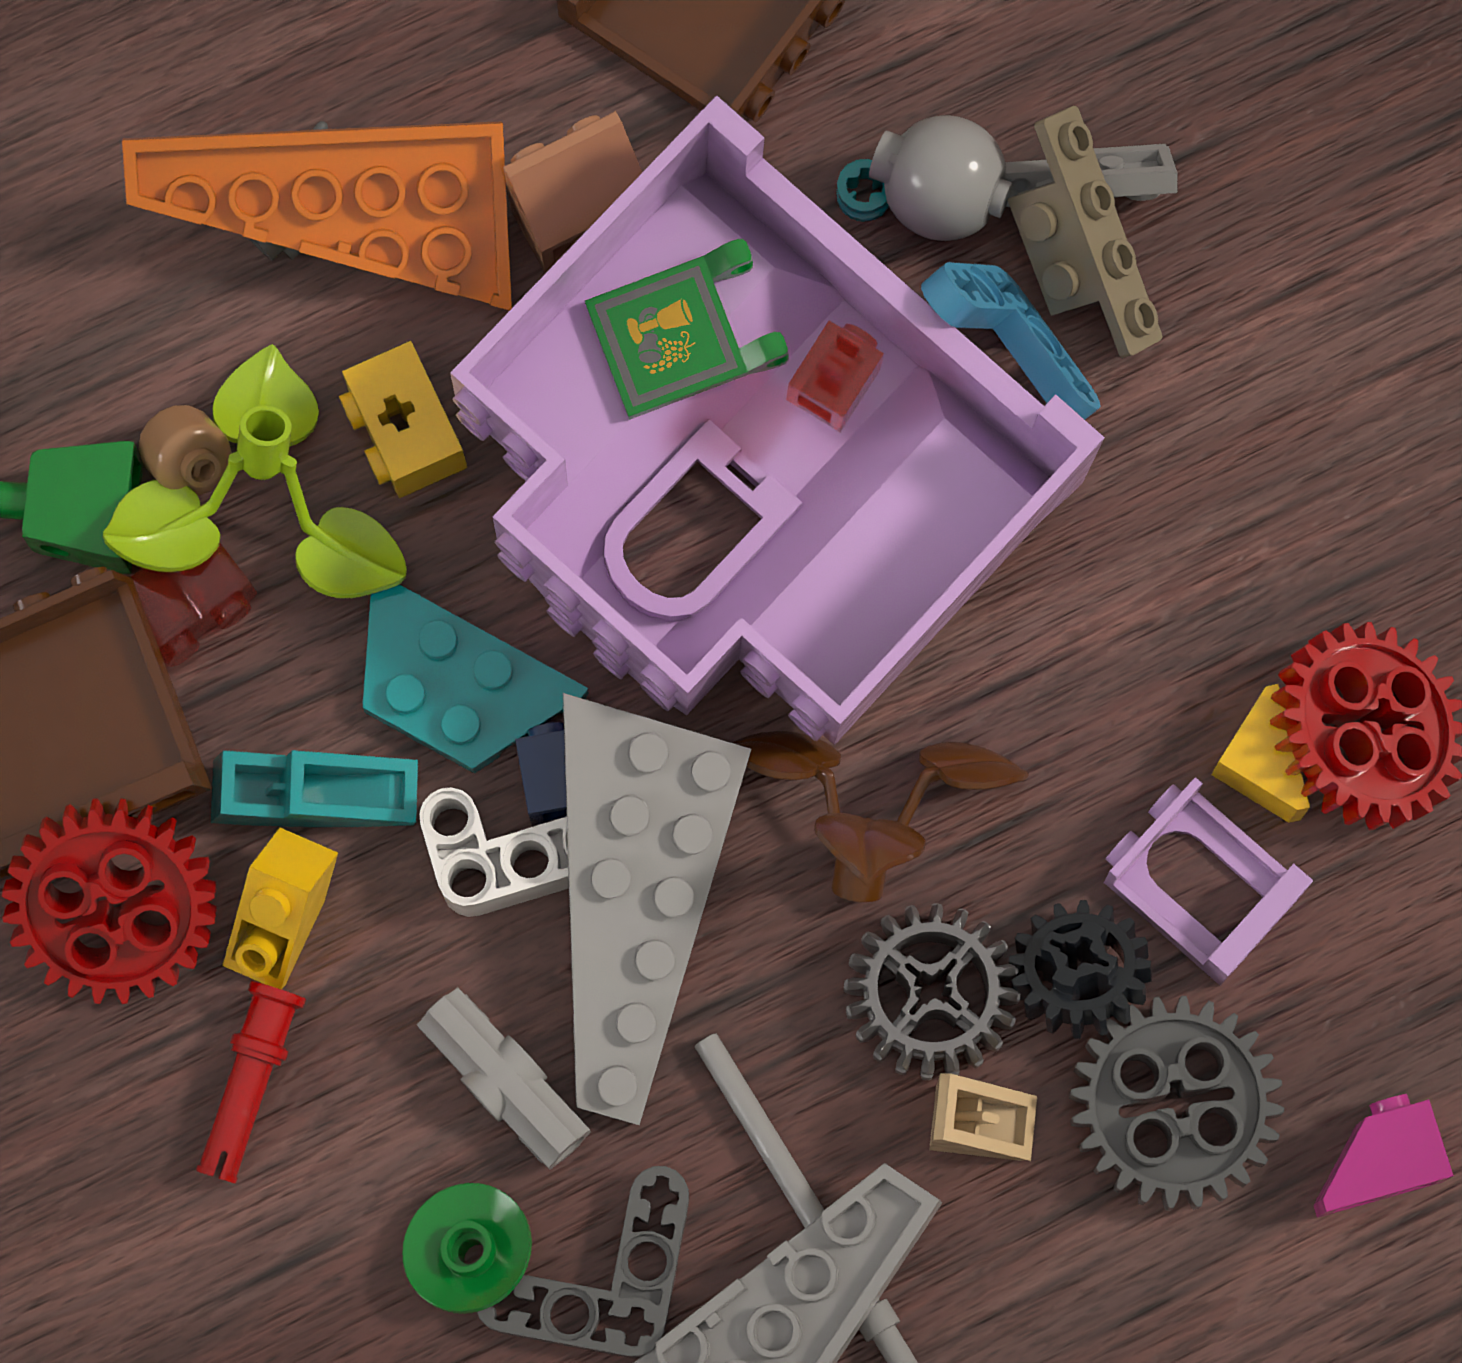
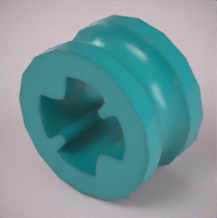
M859 159L847 164L840 172L837 180V203L841 211L850 219L860 222L873 221L881 217L889 208L884 183L869 177L872 163L870 159ZM860 179H869L873 181L872 190L880 187L882 192L871 193L869 202H860L856 200V191L848 193L847 188H857Z

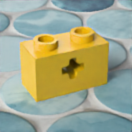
M411 341L342 371L349 392L340 395L339 399L352 428L356 430L365 426L374 446L364 450L379 485L391 480L398 498H402L467 468L463 449ZM399 413L409 425V428L400 432L390 421V417Z

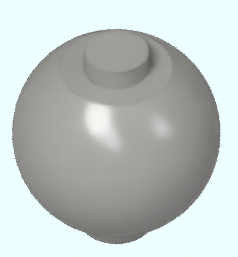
M951 115L933 116L920 120L902 135L886 130L878 143L869 171L870 178L884 183L886 200L895 217L915 234L938 241L965 238L982 229L987 224L991 215L1001 218L1013 187V182L1004 180L1006 162L995 139L975 122Z

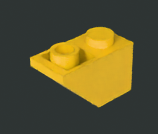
M279 828L249 867L222 966L260 983L282 990L324 904L338 852L283 828Z

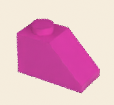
M1402 1094L1369 1105L1372 1116H1368L1356 1124L1313 1205L1317 1218L1440 1184L1454 1176L1429 1100L1410 1104L1408 1095Z

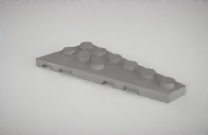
M563 693L576 1107L640 1125L751 749Z
M884 1163L825 1209L818 1219L791 1240L783 1242L767 1255L768 1258L741 1279H736L656 1342V1347L651 1352L643 1355L634 1363H837L942 1202Z

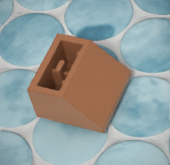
M616 111L601 119L597 115L586 117L570 127L567 131V136L546 146L542 143H536L525 147L512 157L510 164L503 167L511 212L544 273L571 248L642 174L624 126Z

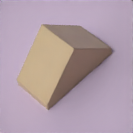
M950 1073L940 1074L936 1085L929 1150L1031 1161L1037 1096Z

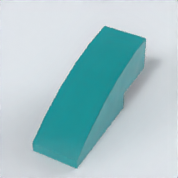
M223 750L213 760L211 823L279 827H381L414 825L417 813L418 760L292 750L287 755Z

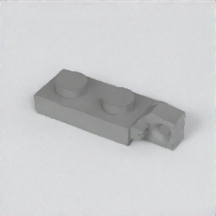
M1166 144L1093 148L1104 179L1111 188L1114 197L1126 196L1132 200L1146 201L1155 199L1160 194L1177 193L1178 173L1169 146H1166ZM1047 160L1006 162L1004 180L1013 182L1010 197L1054 181Z

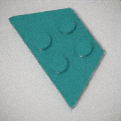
M400 584L371 594L363 693L364 712L474 774L498 759L502 751L516 743L515 739L528 737V729L545 724L562 713L563 693L586 699L589 694L588 688Z

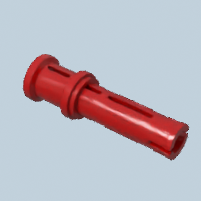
M250 981L248 991L253 996L240 1033L232 1035L230 1044H233L231 1051L236 1052L237 1055L200 1164L196 1168L197 1172L213 1177L221 1152L225 1151L226 1157L219 1179L234 1184L238 1180L237 1175L273 1065L281 1066L282 1061H286L289 1052L284 1048V1044L296 1009H303L306 998L254 981Z

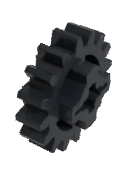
M1080 900L1077 912L1073 914H1067L1065 908L1060 903L1054 904V919L1049 922L1036 914L1030 919L1033 936L1017 933L1015 937L1017 954L1009 956V964L1014 965L1018 969L1017 976L1011 980L1012 988L1018 991L1020 1000H1025L1026 1017L1029 1020H1033L1042 1014H1046L1047 1032L1052 1034L1060 1028L1062 1023L1070 1024L1074 1039H1080L1084 1031V1025L1090 1024L1094 1025L1096 1031L1101 1036L1108 1034L1107 1019L1112 1016L1118 1021L1127 1024L1131 1020L1128 1002L1144 1005L1146 1001L1145 983L1152 982L1151 961L1147 960L1149 958L1148 942L1146 937H1136L1135 921L1127 918L1115 924L1113 906L1108 904L1098 915L1090 914L1087 900ZM1110 947L1119 955L1124 968L1118 966L1117 957L1107 953ZM1037 970L1043 972L1045 981L1053 984L1051 991L1042 984L1037 975Z

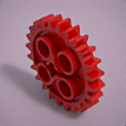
M1366 622L1355 630L1352 629L1349 623L1342 624L1330 633L1325 630L1309 640L1306 645L1293 652L1291 655L1293 663L1282 669L1278 674L1279 678L1286 685L1271 695V699L1286 710L1270 719V725L1287 731V738L1280 741L1274 747L1276 751L1292 752L1296 759L1285 770L1287 776L1303 772L1308 778L1301 794L1307 797L1318 790L1324 794L1321 812L1327 814L1343 806V818L1346 825H1351L1365 818L1369 830H1375L1386 823H1389L1392 829L1412 819L1415 821L1432 812L1433 806L1447 800L1451 796L1447 787L1461 780L1462 774L1454 764L1462 760V746L1455 743V739L1462 736V723L1454 721L1452 713L1462 708V700L1447 699L1444 693L1454 682L1452 676L1436 679L1432 674L1438 661L1436 655L1428 657L1421 662L1416 657L1419 642L1417 639L1413 638L1399 647L1397 646L1396 628L1390 627L1376 636L1372 622ZM1335 686H1337L1340 689L1344 699H1342L1339 696L1335 689ZM1393 692H1395V694L1399 698L1400 703H1398L1395 697L1393 696ZM1322 722L1335 724L1336 727L1325 726ZM1407 724L1415 725L1417 728L1408 727V726H1406V725H1407ZM1340 747L1346 752L1349 762L1341 754ZM1397 752L1403 757L1405 765L1399 759Z
M94 798L92 799L87 817L82 818L79 812L69 804L65 807L62 827L46 816L42 819L39 829L42 839L30 834L24 836L20 848L24 856L13 855L7 871L14 878L5 881L2 897L13 902L6 905L2 919L4 923L19 924L13 930L10 944L12 947L31 945L24 962L26 968L37 966L43 962L48 965L44 984L49 986L61 976L70 979L68 997L73 998L82 986L86 985L92 987V996L95 1004L101 1003L106 989H115L121 1003L127 1004L132 986L138 985L148 998H152L156 988V977L159 976L167 984L175 986L180 972L177 964L194 969L198 957V952L194 947H208L211 931L205 925L215 923L217 906L208 903V901L215 898L217 884L216 881L202 879L208 874L210 864L208 857L189 859L194 851L196 838L191 835L178 841L173 839L177 822L175 818L172 817L159 827L151 824L153 806L147 805L139 816L134 818L128 816L126 799L120 798L114 814H105L99 799ZM121 854L132 855L143 866L137 870H123L116 866L111 858ZM60 877L71 878L78 882L82 889L74 893L62 892L55 888L51 881ZM155 880H161L164 886L156 884L147 886V884ZM104 896H106V898H107V899L98 901V900H99V897H104ZM121 903V906H119V907H114V905H113V904ZM144 911H157L165 915L169 922L159 926L148 925L138 915ZM56 918H60V919H70V918H73V920H72V921H69V922H67V923H63V924H62V923H59V922L56 920ZM88 933L98 934L105 938L108 945L102 948H91L83 944L78 937Z

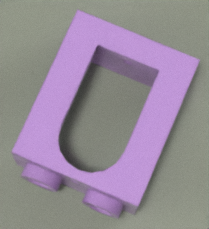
M1195 777L1183 791L1174 784L1166 790L1148 812L1156 821L1140 838L1130 831L1106 857V860L1113 868L1109 871L1104 883L1221 986L1301 897L1313 880L1295 864L1288 870L1279 864L1198 793L1203 783ZM1182 833L1195 838L1263 897L1223 942L1219 941L1158 887L1150 877L1146 864L1148 851L1152 844L1163 835Z

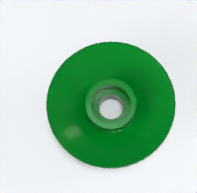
M464 1183L448 1187L436 1193L415 1213L404 1237L403 1265L410 1284L425 1301L443 1311L459 1314L473 1313L494 1306L515 1289L527 1269L532 1247L531 1231L527 1218L519 1205L510 1196L490 1185ZM475 1245L483 1246L481 1258L474 1264H465L464 1258L467 1250Z

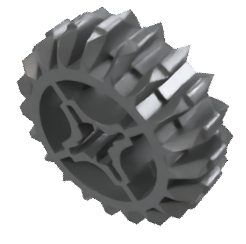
M938 903L932 904L929 922L927 923L920 922L919 912L914 905L907 906L905 908L907 928L902 930L893 917L890 915L881 919V926L888 939L883 941L876 934L866 932L861 942L874 956L871 958L862 954H852L849 960V966L855 971L866 975L865 978H850L844 982L845 993L864 996V1000L847 1006V1018L860 1019L868 1017L870 1020L856 1032L857 1040L863 1043L871 1040L876 1035L882 1038V1041L877 1045L873 1053V1058L877 1062L885 1060L892 1049L900 1052L901 1055L897 1060L895 1069L896 1073L900 1075H905L908 1071L911 1058L922 1060L920 1071L922 1080L932 1079L935 1069L934 1061L943 1060L946 1074L959 1075L957 1056L963 1054L968 1064L974 1069L980 1067L984 1060L976 1044L980 1042L987 1049L997 1052L1001 1048L1003 1041L990 1028L991 1025L1010 1030L1013 1028L1016 1020L1009 1012L998 1008L999 1005L1010 1006L1018 1004L1020 1000L1018 991L1013 988L1000 987V983L1015 978L1018 974V969L1012 964L995 966L994 964L1008 949L1005 941H997L988 948H985L981 943L985 940L991 928L987 922L982 921L978 924L972 934L964 931L963 928L967 921L968 911L960 908L955 913L952 925L941 923L943 907ZM924 942L941 943L955 948L941 961L933 964L921 963L910 955L906 958L899 952L906 947ZM970 961L978 969L985 989V1006L980 1018L968 1009L969 1003L958 993L956 986L957 979ZM884 966L896 975L895 980L905 989L908 997L906 1005L893 1023L885 1015L878 996L877 984ZM949 969H952L947 975L942 996L949 997L948 1003H942L934 998L927 1005L923 1004L914 1015H911L917 1007L922 989L921 987L914 986L915 981L919 982L921 980L923 983L930 985L936 979L940 980ZM930 1019L943 1020L953 1028L957 1025L965 1032L954 1039L942 1042H925L908 1036L920 1024Z

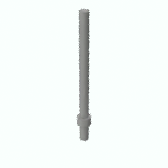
M717 1033L706 1037L695 1045V1049L801 1223L806 1228L822 1215L824 1211L823 1206ZM887 1298L882 1301L878 1300L859 1328L866 1342L871 1340L875 1342L887 1363H918L895 1326L900 1320Z

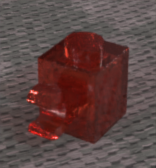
M829 320L789 382L786 400L841 433L879 373L884 353L876 349L877 341L866 331L848 323L841 328Z

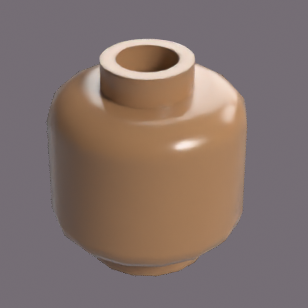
M173 405L159 411L144 427L140 434L138 447L143 466L161 485L169 489H180L188 486L198 497L212 491L218 485L228 466L229 455L232 454L229 440L203 411L189 405Z

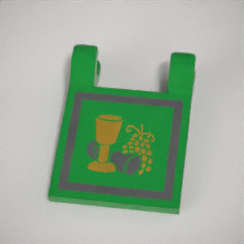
M744 239L730 241L704 256L585 300L587 310L629 420L746 375L780 367L789 360L788 347L780 332L766 334L739 348L715 287V281L743 275L750 272L753 268L752 254Z

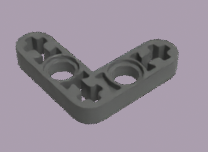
M653 1166L642 1171L635 1178L630 1190L611 1291L523 1275L519 1284L514 1289V1295L518 1299L535 1302L534 1290L536 1288L548 1290L540 1307L541 1329L527 1328L533 1315L521 1311H511L507 1321H498L497 1310L489 1307L477 1312L479 1319L491 1330L522 1338L627 1358H640L651 1352L656 1347V1342L664 1336L689 1208V1189L685 1179L676 1170L666 1166ZM657 1179L669 1181L670 1192L679 1195L677 1205L669 1204L665 1206L661 1220V1227H675L672 1239H668L654 1231L633 1232L634 1223L637 1219L649 1225L651 1204L646 1199H641L643 1189H654ZM643 1243H652L659 1246L667 1257V1265L664 1272L652 1281H643L636 1278L628 1267V1259L631 1252ZM566 1296H575L582 1299L589 1309L587 1325L575 1334L559 1332L551 1321V1311L554 1304ZM599 1301L613 1303L608 1312L609 1317L629 1319L632 1309L643 1310L645 1322L654 1325L652 1336H641L638 1346H629L626 1344L624 1332L605 1328V1342L592 1340L600 1323Z

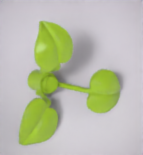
M273 344L262 349L241 364L224 382L215 397L212 409L213 422L230 442L238 444L237 452L229 455L228 466L209 501L200 506L199 497L188 486L180 489H169L161 485L157 480L149 481L139 485L124 496L119 502L109 525L103 531L105 544L121 558L134 565L162 572H177L191 569L209 559L219 547L220 532L216 525L207 517L217 512L238 471L244 470L250 477L259 480L270 479L281 472L285 476L300 527L304 533L309 535L298 545L295 561L302 579L310 587L330 597L356 598L395 587L406 579L407 573L406 563L400 548L386 529L369 515L352 508L336 507L328 510L322 516L318 526L311 520L296 474L297 461L288 454L290 446L302 442L314 431L318 420V404L308 385L288 366Z

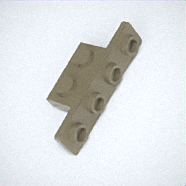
M1072 106L1035 122L1034 125L1054 181L1021 192L1007 200L1050 315L1052 316L1099 301L1118 354L1121 358H1126L1159 342L1162 339V333L1158 325L1157 311L1148 298L1138 271L1134 249L1127 241L1114 206L1113 192L1104 179L1094 152L1091 133L1084 124L1078 107Z

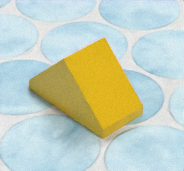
M1279 684L1265 687L1211 775L1290 823L1301 820L1310 806L1308 798L1301 794L1304 786L1302 774L1287 776L1285 772L1288 766L1296 760L1293 753L1276 751L1274 747L1280 741L1287 738L1286 730L1270 725V719L1285 711V708L1271 699V695L1280 689Z

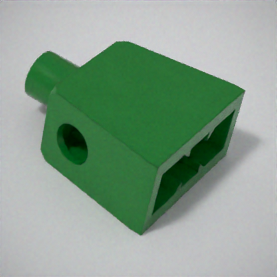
M130 441L36 450L32 452L30 457L28 482L0 481V518L23 520L22 537L30 549L38 554L92 567H106L107 570H114L122 574H131L132 563L121 558L105 544L103 531L109 525L119 502L131 490L141 485L143 464L139 450L135 443Z

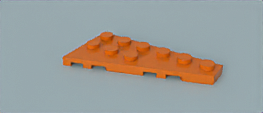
M502 121L122 139L127 205L199 225L212 226L243 235L246 238L298 250L300 253L386 277L399 278L451 295H460L489 303L491 306L510 311L512 309L506 181L503 169L505 158Z

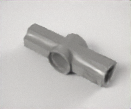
M458 987L436 1002L417 1024L426 1037L463 1076L460 1079L474 1097L498 1122L503 1119L519 1136V1140L549 1170L564 1161L591 1133L590 1129L544 1081L548 1077L511 1036L508 1035L504 1038L491 1024L489 1018Z

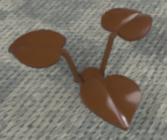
M790 731L761 732L732 742L751 749L747 767L760 774L776 779L788 780L808 779L814 776L823 784L828 814L816 819L814 831L820 841L836 857L831 887L833 893L843 899L855 902H874L880 900L883 895L886 871L897 865L909 862L924 852L926 844L924 837L908 825L927 787L931 783L942 779L946 784L955 788L971 790L990 789L1019 781H1026L1029 772L1021 769L1004 756L977 745L962 742H942L923 748L919 754V762L927 768L921 772L897 822L884 819L873 820L871 818L840 813L835 776L829 768L840 764L841 754L828 743L820 739L814 741L806 734Z

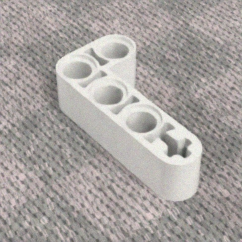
M452 787L441 788L431 793L423 802L419 813L420 825L438 886L448 906L457 914L467 917L480 916L569 889L567 817L487 841L478 810L472 798L464 791ZM447 809H459L468 815L466 827L456 835L444 836L434 830L436 818ZM527 850L540 851L549 859L545 871L535 878L521 877L513 870L517 857ZM473 868L480 870L486 875L484 888L473 897H462L452 891L454 878L465 869Z

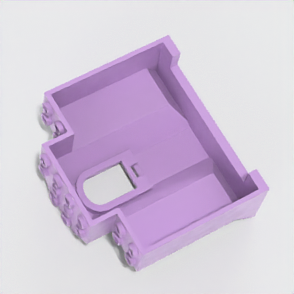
M716 95L451 371L455 394L453 401L460 409L456 414L459 421L482 441L491 435L507 451L503 456L505 462L526 481L493 516L497 537L495 544L501 550L497 555L498 558L522 581L526 582L529 579L550 605L547 613L563 630L573 637L581 630L592 640L597 648L593 654L606 669L619 679H622L628 673L640 684L646 694L663 709L669 711L672 707H675L685 715H688L729 669L740 660L745 665L740 671L742 676L758 692L767 698L776 692L793 708L788 716L801 731L814 741H818L823 735L835 745L1029 533L1083 483L1105 437L1056 394L1043 406L960 331L946 323L926 301L763 158L764 137ZM744 239L752 254L753 268L750 272L743 275L715 281V287L739 348L766 334L780 332L788 347L789 360L780 367L746 375L629 420L587 310L585 300L704 256L730 241ZM698 462L758 515L761 520L694 591L684 597L667 598L652 593L642 586L630 573L623 557V545L629 533ZM731 464L756 488L752 491L726 467Z

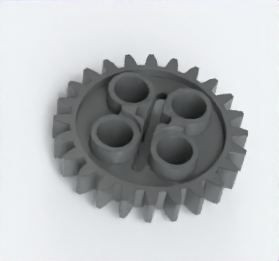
M1181 996L1178 999L1173 1013H1167L1160 997H1154L1150 1003V1017L1144 1018L1141 1012L1132 1004L1130 1005L1131 1020L1127 1023V1028L1124 1029L1111 1019L1107 1020L1108 1034L1106 1036L1110 1041L1109 1044L1091 1038L1086 1044L1085 1048L1097 1060L1096 1064L1077 1062L1073 1072L1089 1082L1088 1086L1074 1088L1069 1092V1099L1086 1105V1111L1072 1117L1070 1120L1071 1126L1079 1128L1090 1127L1091 1135L1078 1148L1080 1152L1100 1150L1103 1157L1093 1170L1096 1175L1104 1173L1113 1167L1119 1172L1114 1186L1115 1192H1121L1131 1182L1138 1184V1204L1144 1205L1151 1198L1154 1191L1162 1192L1165 1211H1171L1175 1207L1179 1193H1185L1188 1203L1193 1210H1196L1202 1206L1203 1189L1208 1188L1211 1194L1221 1202L1228 1197L1225 1178L1228 1177L1235 1184L1243 1188L1250 1182V1178L1242 1164L1246 1162L1262 1168L1267 1163L1268 1159L1256 1146L1257 1143H1275L1279 1139L1280 1135L1264 1124L1265 1119L1277 1118L1284 1113V1107L1267 1102L1266 1095L1273 1093L1282 1086V1080L1263 1078L1261 1071L1274 1057L1272 1054L1252 1056L1249 1049L1255 1043L1259 1034L1254 1031L1241 1038L1235 1036L1233 1031L1238 1019V1015L1235 1013L1227 1017L1221 1024L1214 1022V1002L1208 1001L1197 1016L1190 1014L1187 996ZM1194 1049H1202L1209 1052L1215 1058L1218 1065L1216 1078L1210 1081H1200L1193 1078L1185 1066L1187 1052ZM1129 1061L1145 1063L1154 1075L1153 1088L1144 1093H1136L1129 1090L1123 1084L1120 1077L1121 1066ZM1170 1088H1176V1093L1180 1098L1193 1097L1223 1088H1229L1233 1092V1097L1230 1100L1204 1101L1191 1104L1182 1113V1119L1176 1118V1113L1172 1108L1159 1109L1129 1118H1123L1119 1115V1108L1122 1106L1154 1104L1163 1101L1170 1093ZM1216 1113L1228 1121L1231 1128V1138L1228 1144L1213 1146L1201 1137L1198 1130V1122L1202 1115ZM1142 1125L1158 1127L1167 1139L1165 1154L1157 1158H1149L1142 1155L1136 1149L1133 1142L1135 1129Z

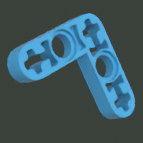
M947 262L921 284V290L929 305L949 325L956 328L993 329L1046 403L1056 394L1084 420L1100 408V401L1092 386L1018 284L1003 269L995 265Z

